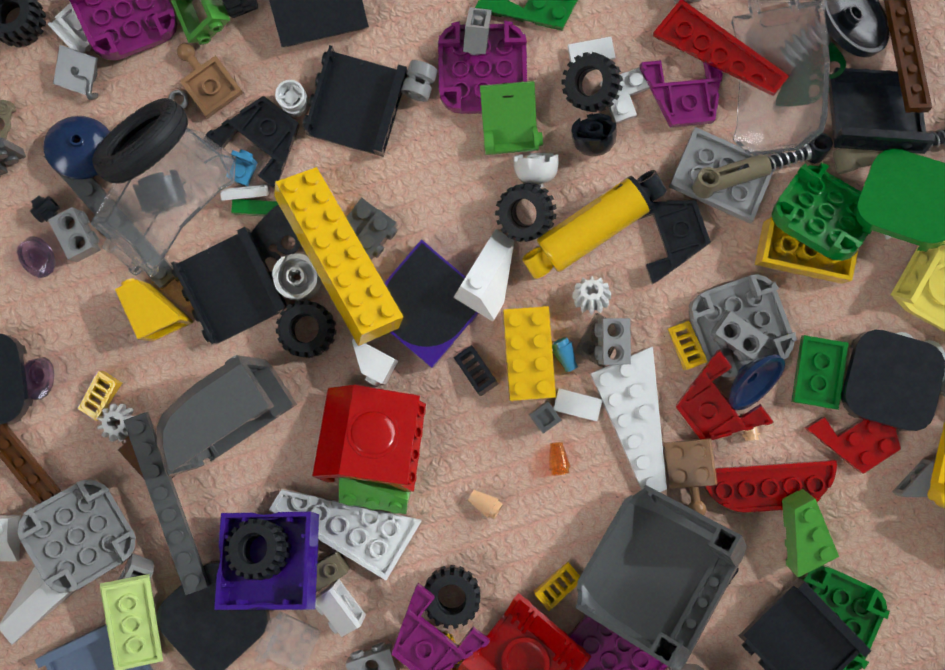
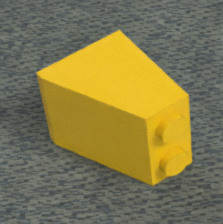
M131 278L121 283L122 286L115 289L138 340L154 342L193 323L186 313L152 284Z

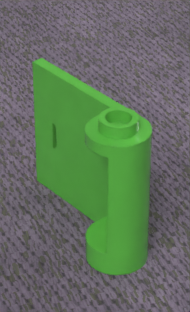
M527 81L480 86L485 155L538 151L539 146H543L542 132H538L536 124L535 82Z

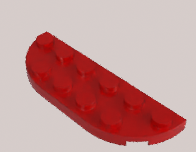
M837 460L715 468L717 485L704 486V488L717 503L737 512L783 510L782 499L801 489H804L818 502L834 482Z

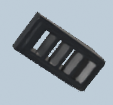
M472 345L453 357L479 396L484 395L499 384ZM472 354L474 355L473 359H471L466 364H463L462 361L467 359ZM477 362L480 364L470 372L467 370ZM480 371H485V373H483L476 379L473 378V376H475ZM489 377L490 380H488L487 382H485V383H484L483 385H481L480 387L478 386L479 383H481L482 381H484L485 379H487V378Z

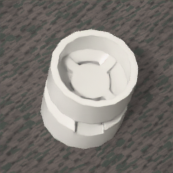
M285 80L278 85L275 96L283 111L290 117L304 115L309 109V97L301 84L295 80Z

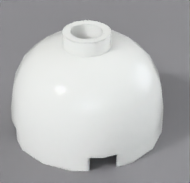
M529 153L527 158H523V154L513 157L514 170L518 179L524 183L541 185L540 188L544 187L543 183L550 182L558 171V154Z

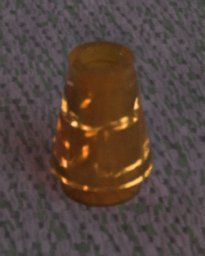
M563 442L550 443L549 471H551L552 476L570 474L569 468H571Z

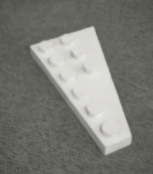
M653 347L631 355V364L609 365L590 373L641 490L647 485L658 492H662L667 489L654 354Z
M285 489L279 492L269 509L274 513L311 511L319 514L318 540L384 580H387L422 521L421 519L380 510H371L366 507L348 506L335 500Z

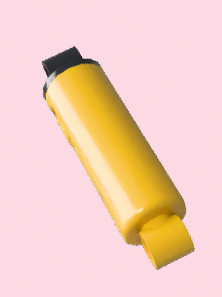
M650 170L642 174L637 180L633 176L627 177L537 239L539 247L532 249L522 258L533 278L538 279L545 276L553 267L557 272L563 271L653 210L651 202L663 196L667 191L656 170Z

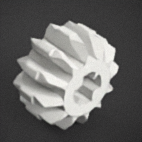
M591 276L590 280L582 278L581 283H576L572 298L576 308L581 307L582 313L589 310L592 316L594 310L601 313L603 307H608L611 292L609 291L608 283H603L602 278L596 281Z
M111 404L109 409L104 408L102 410L104 416H98L97 418L99 421H102V425H99L97 428L104 429L101 436H109V441L111 442L117 439L120 442L123 441L126 436H129L123 420L134 417L131 416L134 409H126L125 404H120L119 406ZM119 419L120 424L116 426L115 421Z

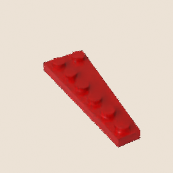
M679 0L653 32V37L773 97L789 78V75L684 0Z

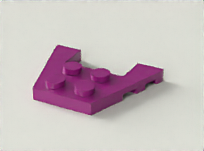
M661 60L641 62L639 65L670 128L712 124L715 121L719 101V86L723 76L721 70L703 62L706 79L665 83Z
M419 583L413 592L391 653L392 656L410 670H450L455 664L464 658L467 659L473 655V652L489 644L490 639L473 626L457 645L421 617L435 596Z

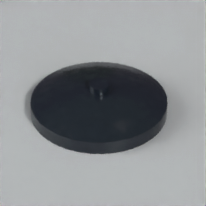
M816 0L817 10L824 27L830 36L849 53L859 57H871L887 45L889 26L887 16L879 0Z

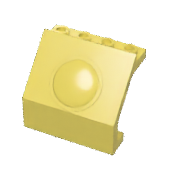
M945 244L938 248L928 249L927 252L916 249L891 293V296L905 311L945 332Z

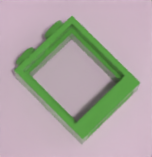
M171 0L188 43H199L200 45L209 43L211 38L217 32L222 31L224 26L230 21L222 0H201L207 15L201 23L193 7V0Z

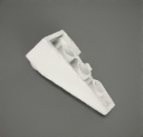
M497 229L494 230L454 296L455 299L491 321H494L504 304L515 241Z
M34 567L0 622L1 633L13 645L73 592L58 593L52 590L44 582L37 568Z

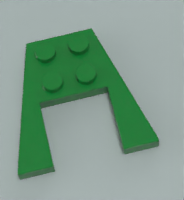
M478 0L475 8L492 10V16H505L514 18L515 21L532 22L538 26L563 31L578 0H528L524 8L509 0Z

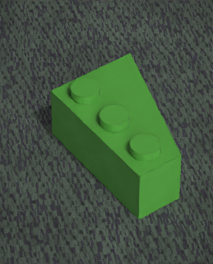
M339 478L338 503L348 506L366 507L371 510L390 511L395 514L407 513L411 492H405L384 483Z
M804 489L783 498L784 527H786V539L784 540L787 547L786 566L797 577H800L838 558V552L816 499Z

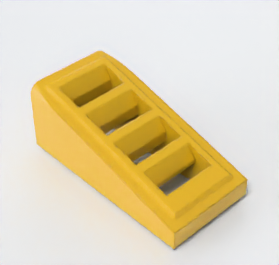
M689 321L667 329L683 370H689L708 362ZM684 329L687 330L686 334L676 336V332ZM688 337L691 341L681 345L679 342ZM693 346L694 350L684 353L683 349ZM697 355V359L688 361L687 357Z
M98 371L78 409L98 421V416H102V410L108 407L123 383L105 371ZM104 382L109 385V388L107 389L101 384ZM98 389L106 393L104 397L97 393ZM93 396L101 400V403L98 404L92 400ZM91 404L96 407V413L89 409L87 405Z
M566 562L533 590L534 594L545 608L550 611L577 586L580 575L569 562ZM566 570L574 579L572 582L563 574ZM559 577L567 585L565 588H563L561 584L557 581ZM554 584L560 592L556 594L550 585ZM545 590L553 597L551 600L543 593Z

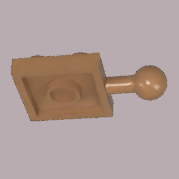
M182 43L178 46V57L183 61H187L194 70L180 80V82L207 118H210L243 94V91L216 55L201 65L195 57V49L191 44Z
M711 438L664 443L670 488L689 487L691 502L688 507L705 515L706 506L700 501L698 486L717 485Z

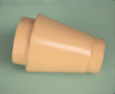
M473 490L468 499V502L487 518L495 519L503 506V503L499 502V498Z

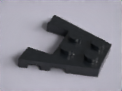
M262 96L242 109L232 119H227L215 130L207 132L206 136L222 149L226 147L237 132L245 136L272 157L258 176L275 189V182L281 178L300 124L265 96Z
M696 200L652 201L653 210L640 218L653 215L667 258L646 264L652 285L711 243Z

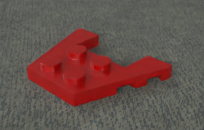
M720 349L715 352L676 404L677 410L700 439L711 438V441L730 436L732 433L743 430L748 431L757 426H766L774 423L761 404L744 415L739 416L713 382V380L732 368V365Z
M821 417L805 427L810 434L816 436L824 445L831 448L839 457L862 474L901 450L896 428L865 419L859 420L838 435H836L825 417Z

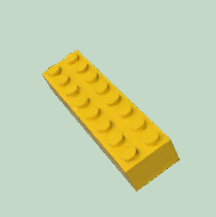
M315 167L276 181L274 197L357 345L360 346L398 329L403 315L318 168Z

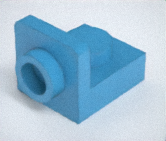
M242 149L239 152L232 150L233 160L225 178L243 186H249L258 162L252 158L253 154Z

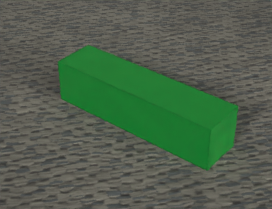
M232 199L231 213L234 215L264 217L278 205V202Z

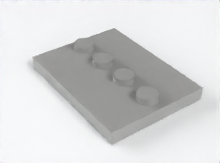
M695 127L669 188L751 224L763 199L773 170H771V174L714 192L709 198L696 196L692 187L701 169L705 167H721L756 156L757 154Z

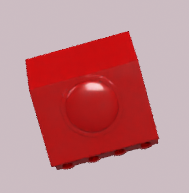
M360 385L328 388L312 477L327 483L335 482V478H351L389 484L405 492H414L426 403L420 401V395Z
M518 593L506 612L486 636L490 639L489 644L473 652V655L465 659L457 670H582L592 656L582 646L572 640L565 631L550 621L545 614H542L528 599Z

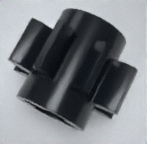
M39 195L31 201L33 208L30 209V212L39 222L43 223L58 215L57 211L60 207L50 196L42 198Z

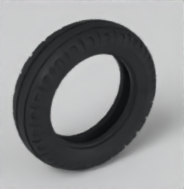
M161 98L146 104L128 116L103 139L94 152L92 162L98 175L110 183L119 184L130 181L153 167L174 148L184 135L188 126V118L184 109L172 99Z

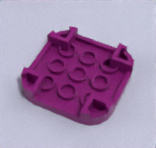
M69 0L89 44L95 53L104 59L119 60L158 46L170 40L177 30L176 15L169 0Z
M504 20V24H490L486 54L471 55L468 52H463L466 24L460 25V21L451 23V26L439 35V94L441 102L448 110L459 114H482L480 86L527 82L526 35L510 21Z

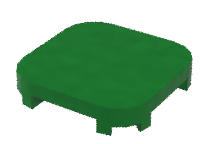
M899 149L885 150L877 155L869 169L866 181L854 208L853 216H856L857 221L863 227L862 231L871 234L873 230L918 245V251L927 252L928 249L944 245L945 163Z
M821 162L819 166H807L805 163L800 167L795 177L775 203L772 210L773 221L783 232L825 257L840 261L850 259L856 254L868 236V233L862 231L863 227L857 221L856 216H853L861 191L826 172L829 165Z
M822 565L797 577L806 582L871 649L883 619H888L890 611L887 609L883 593L827 565ZM858 654L843 670L865 669L869 664V661L866 660L867 656L864 657Z

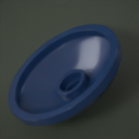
M71 116L55 123L45 136L43 144L45 157L49 165L62 176L78 180L93 178L98 175L92 162L94 152L110 131L104 124L90 117ZM75 139H81L78 143L73 142Z
M767 355L742 366L731 387L729 394L730 405L735 410H743L762 399L781 377L785 368V360L779 355Z

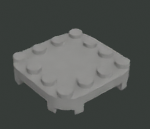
M759 274L749 275L704 291L697 295L689 304L690 322L707 361L709 362L715 352L720 349L732 365V368L722 374L721 377H736L739 369L751 362L746 360L744 362L740 361L732 355V350L728 347L724 349L718 346L713 341L715 338L710 336L726 312H733L769 337L755 359L767 355H779L786 359L793 350L794 342L797 341L796 333L792 332L779 298L777 292L779 287L765 276ZM726 325L724 334L730 338L733 331L730 326ZM748 339L743 341L745 350L749 351L751 348V342Z
M94 480L76 482L75 485L33 508H29L23 513L18 523L17 531L22 545L42 579L52 590L58 593L76 591L122 564L131 556L135 548L136 539L134 531L131 529L109 489L104 484Z

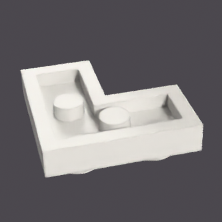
M640 67L619 74L623 77V81L620 82L623 88L622 91L618 90L617 95L620 96L618 100L614 99L612 101L614 105L608 107L616 124L637 116L630 96L649 89Z

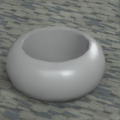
M182 90L172 91L168 99L173 100L175 96L183 95L184 101L180 106L185 109L189 103L187 94Z

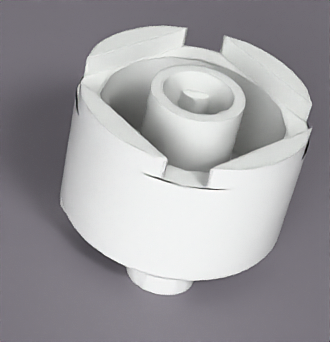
M294 253L283 256L273 268L272 277L275 288L280 294L295 301L308 300L321 287L322 281L306 255ZM295 274L302 277L300 281L294 278Z

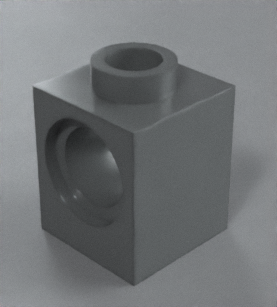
M548 401L528 414L543 434L562 421Z

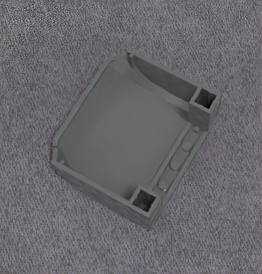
M239 355L231 357L225 362V365L188 389L161 415L156 428L157 446L168 477L197 469L204 465L203 460L207 458L213 461L297 405L274 368L266 359Z
M645 485L644 489L623 501L581 574L577 584L578 600L576 609L673 670H681L741 563L747 545L742 535Z

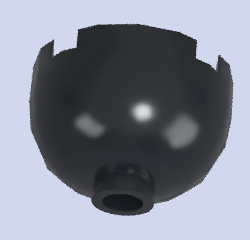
M601 113L588 114L587 119L581 121L579 118L573 123L571 129L573 143L577 150L584 155L595 157L609 152L616 142L617 124L612 121L609 115Z

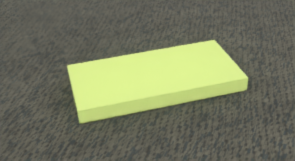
M150 574L100 583L114 670H125L163 661Z

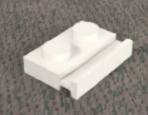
M71 3L55 16L56 19L52 23H48L52 30L71 49L83 53L92 49Z

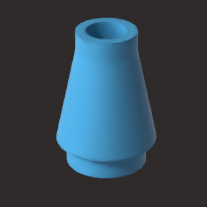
M564 337L552 343V353L564 367L565 372L576 369L578 365L572 341Z

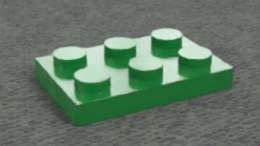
M806 335L801 336L791 402L839 410L849 343Z

